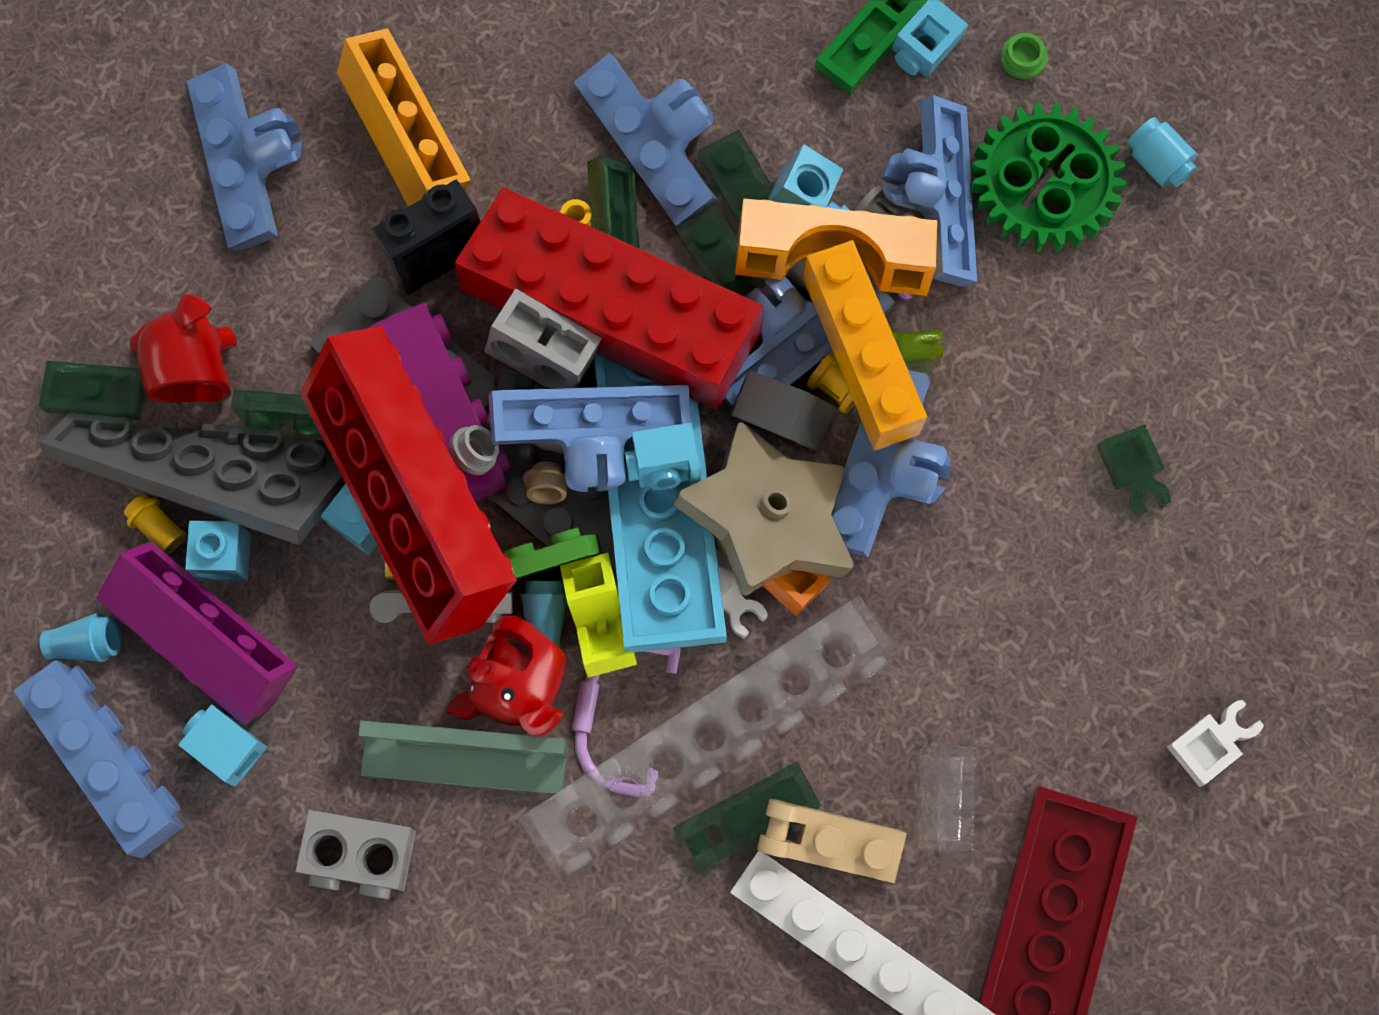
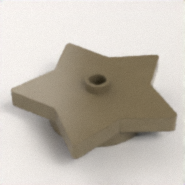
M738 423L731 434L722 470L682 489L674 500L676 508L714 535L715 547L730 562L739 590L744 596L754 592L775 577L784 576L796 570L844 578L854 566L831 515L845 468L841 465L787 459L744 423Z

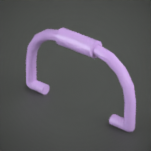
M680 648L645 651L668 655L665 672L677 673ZM600 675L589 678L586 676L585 681H580L571 731H575V753L583 772L598 786L618 794L652 798L655 793L658 777L657 770L648 769L645 786H640L607 777L593 764L587 750V733L591 734L600 688V684H597Z

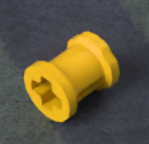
M830 352L813 372L807 382V386L812 390L818 388L840 405L839 411L846 415L855 404L835 355Z

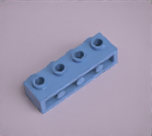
M55 660L13 691L125 853L143 859L184 828V825L176 816V813L181 809L174 797L164 786L157 789L147 773L152 770V767L142 752L134 745L129 748L119 735V732L124 728L117 716L106 705L100 708L93 698L91 692L96 688L87 674L78 665L71 668Z

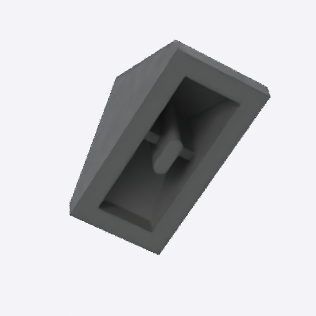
M748 370L729 415L818 452L837 407L806 391Z

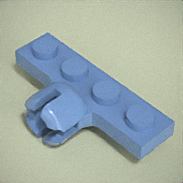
M610 53L574 81L576 87L679 229L695 220L718 202L685 153L688 143L711 126L714 119L708 105L706 106L703 103L702 97L689 82L684 79H677L656 97L645 99L618 61Z
M225 63L188 80L187 85L227 246L236 252L251 248L278 236L265 186L266 177L270 172L297 161L303 154L304 146L302 141L291 145V142L298 139L301 134L292 117L283 113L280 108H272L248 119L236 69Z
M932 95L920 102L923 153L907 148L904 150V153L899 152L890 157L883 170L882 180L898 186V189L885 185L882 190L891 203L918 211L925 219L937 220L936 269L933 279L960 287L969 286L977 282L967 107Z
M866 270L881 308L885 312L893 305L894 301L887 292L878 290L874 279ZM786 276L783 280H765L766 286L761 291L755 288L746 297L763 305L761 334L759 335L762 344L746 358L724 398L731 408L734 405L748 370L792 386L820 364L830 352L833 353L813 303L805 300Z
M908 370L923 404L930 380L927 374ZM861 421L844 467L845 473L831 513L850 554L865 558L869 557L886 506L892 498L904 497L927 504L939 500L945 487L937 486L938 480H948L951 460L943 446L910 438L874 451Z
M688 385L491 391L488 394L492 445L550 442L559 444L564 451L566 484L570 489L580 492H588V487H595L596 491L612 490L625 482L627 478L624 446L627 440L632 439V432L691 422Z

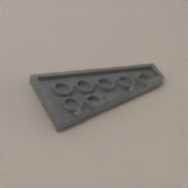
M68 413L40 442L43 457L297 545L302 543L322 518V513L346 484L320 433H311L309 439L284 438L279 430L203 424L201 431L178 429L176 421L159 420L156 427L130 425L127 417Z

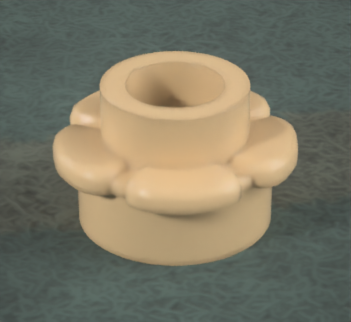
M548 461L539 462L532 469L524 473V486L527 488V497L531 501L540 504H555L566 498V474L562 472V467L559 464Z

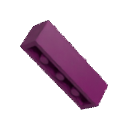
M425 302L370 325L371 328L382 326L391 344L395 345L398 349L401 363L412 384L419 389L423 404L434 425L441 430L449 453L450 438L457 430L473 425L486 428L488 416L480 399L470 402L464 386L472 382L460 356L450 359L444 344L452 341L441 314L431 317ZM498 444L499 453L496 457L495 465L483 475L470 474L461 469L454 461L456 467L464 473L467 487L475 502L508 487L503 472L510 470L511 467L501 444Z
M152 541L120 553L96 597L98 601L112 612L117 620L129 626L148 643L153 651L166 658L185 675L190 683L202 689L221 706L226 714L238 720L242 725L247 724L271 709L298 667Z

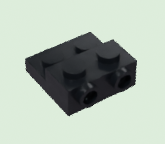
M455 179L446 185L439 184L432 187L423 195L421 200L404 210L396 209L391 211L381 220L380 224L372 229L382 251L391 263L399 283L406 294L410 295L456 267L455 261L481 221L475 205L458 180Z

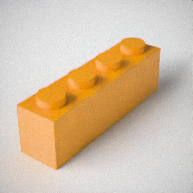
M389 29L346 38L337 74L408 207L421 200L423 195L432 187L439 184L446 185L455 179L458 180L466 192L471 179Z
M851 240L807 255L803 273L804 283L873 450L876 451L919 436L926 422L927 414L854 241Z

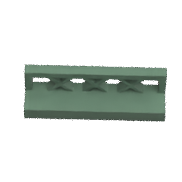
M360 720L358 736L365 740L361 777L563 796L568 744L564 738H534L531 735Z

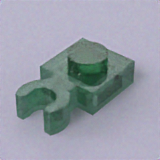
M1145 424L1101 440L1097 444V449L1115 489L1117 490L1127 485L1130 486L1132 494L1129 504L1135 516L1139 518L1147 512V507L1143 502V495L1145 494L1153 495L1161 509L1171 503V495L1168 488L1154 479V475L1161 473L1165 467Z

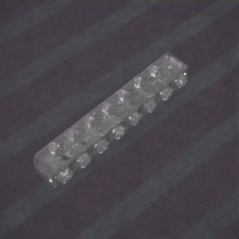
M857 596L518 819L550 870L555 874L563 869L567 876L571 875L593 860L589 851L605 840L610 847H613L633 834L636 829L632 822L647 812H650L653 819L659 817L679 803L675 794L691 783L697 791L719 777L722 773L717 766L732 756H735L737 761L741 762L756 753L764 746L759 738L775 728L780 735L786 733L805 719L801 711L818 700L821 706L824 707L847 691L843 683L859 673L865 680L880 671L888 664L884 656L890 652L893 643L861 597ZM829 645H839L847 651L849 663L839 668L832 667L824 661L822 650ZM788 672H798L806 678L808 689L800 695L788 694L782 688L780 678ZM747 699H757L764 704L767 715L760 722H746L739 715V705ZM706 726L719 728L725 736L723 746L715 751L702 749L696 742V735L700 729ZM670 753L679 757L683 763L681 773L673 779L659 777L653 769L654 763L659 756ZM630 781L639 787L640 797L633 806L622 808L612 802V789L619 782ZM580 809L591 810L597 817V825L594 831L587 836H576L569 830L571 815Z

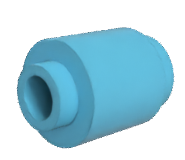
M1155 117L1149 119L1137 129L1127 142V145L1133 150L1131 156L1162 188L1166 187L1169 183H1172L1175 187L1180 186L1197 169L1193 162L1197 158L1198 153L1167 122L1161 124Z

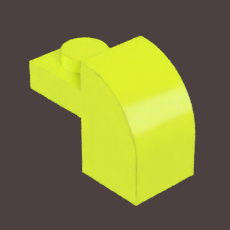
M609 553L560 565L566 599L577 629L583 664L588 678L637 665L635 652H625L618 582Z

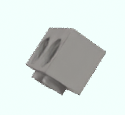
M515 289L491 326L484 352L548 389L577 388L592 364L602 338Z
M308 810L295 872L310 875L309 886L339 891L340 882L344 881L360 884V895L389 899L391 890L402 892L405 890L416 830L401 825ZM338 838L343 847L340 860L332 866L323 865L319 856L321 846L329 839ZM389 847L394 858L392 867L382 875H375L369 866L370 856L377 848Z

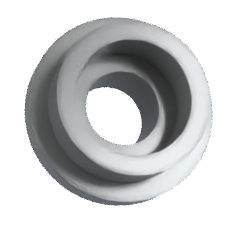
M478 425L463 427L457 430L450 438L449 449L452 458L464 471L473 475H483L495 465L499 446L498 444L492 445L491 432L488 429Z

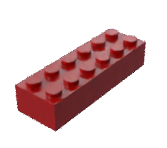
M502 187L455 261L461 291L503 309L514 290L517 289L601 337L602 339L596 352L597 355L663 386L688 385L689 398L715 410H718L761 334L763 305L505 187Z
M377 326L328 336L300 391V395L427 644H435L481 629L517 581L513 574L511 561L502 553L490 530L487 516L479 510L467 487L464 473L456 467L445 446L441 430L434 425L423 404L419 389L412 384L401 363L398 349L395 345L391 344L383 327Z

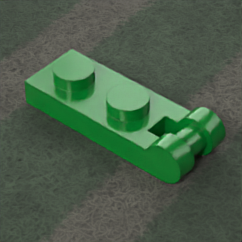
M870 0L816 59L815 69L851 95L892 50L897 34L928 0ZM893 3H895L900 8H902L903 11L899 14L891 7H889V5L891 6Z

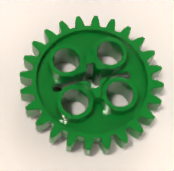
M1035 103L1031 116L1028 117L1025 111L1018 107L1013 116V122L1007 117L1001 116L997 124V130L987 129L983 139L986 144L979 143L974 155L978 160L973 162L971 174L978 178L973 180L971 188L973 193L983 194L979 197L976 204L977 210L991 209L986 224L988 226L998 222L1004 224L1000 234L1002 239L1015 232L1018 234L1017 247L1019 248L1030 238L1034 239L1036 252L1040 253L1045 242L1051 241L1056 253H1059L1064 246L1065 239H1068L1073 247L1078 248L1083 241V233L1093 240L1100 231L1099 225L1105 227L1109 225L1113 218L1111 211H1117L1122 202V198L1117 194L1122 193L1126 186V181L1118 178V176L1122 174L1126 165L1125 162L1112 161L1120 149L1119 145H1104L1110 131L1105 129L1095 134L1091 130L1095 122L1093 116L1080 123L1077 121L1078 108L1074 107L1066 117L1061 116L1059 103L1054 104L1050 114H1044L1040 103ZM1033 142H1044L1051 147L1052 151L1042 152L1037 150L1033 146ZM1066 148H1072L1073 152L1062 162L1056 177L1052 176L1046 182L1030 207H1023L1022 203L1035 190L1040 177L1047 175L1055 165L1057 158ZM1081 168L1089 174L1090 178L1080 179L1072 173L1071 169ZM1009 175L1017 176L1024 181L1025 186H1012L1005 180V177ZM1053 202L1062 208L1063 213L1052 214L1044 208L1043 203Z

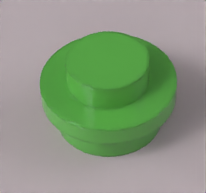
M1020 33L1008 39L1002 48L1000 56L1004 70L1009 75L1018 79H1031L1039 75L1043 71L1048 58L1047 49L1042 40L1031 33Z

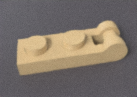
M769 799L766 815L770 816L766 835H760L758 851L777 857L790 858L895 883L907 833L870 822ZM790 822L801 824L797 842L786 839Z

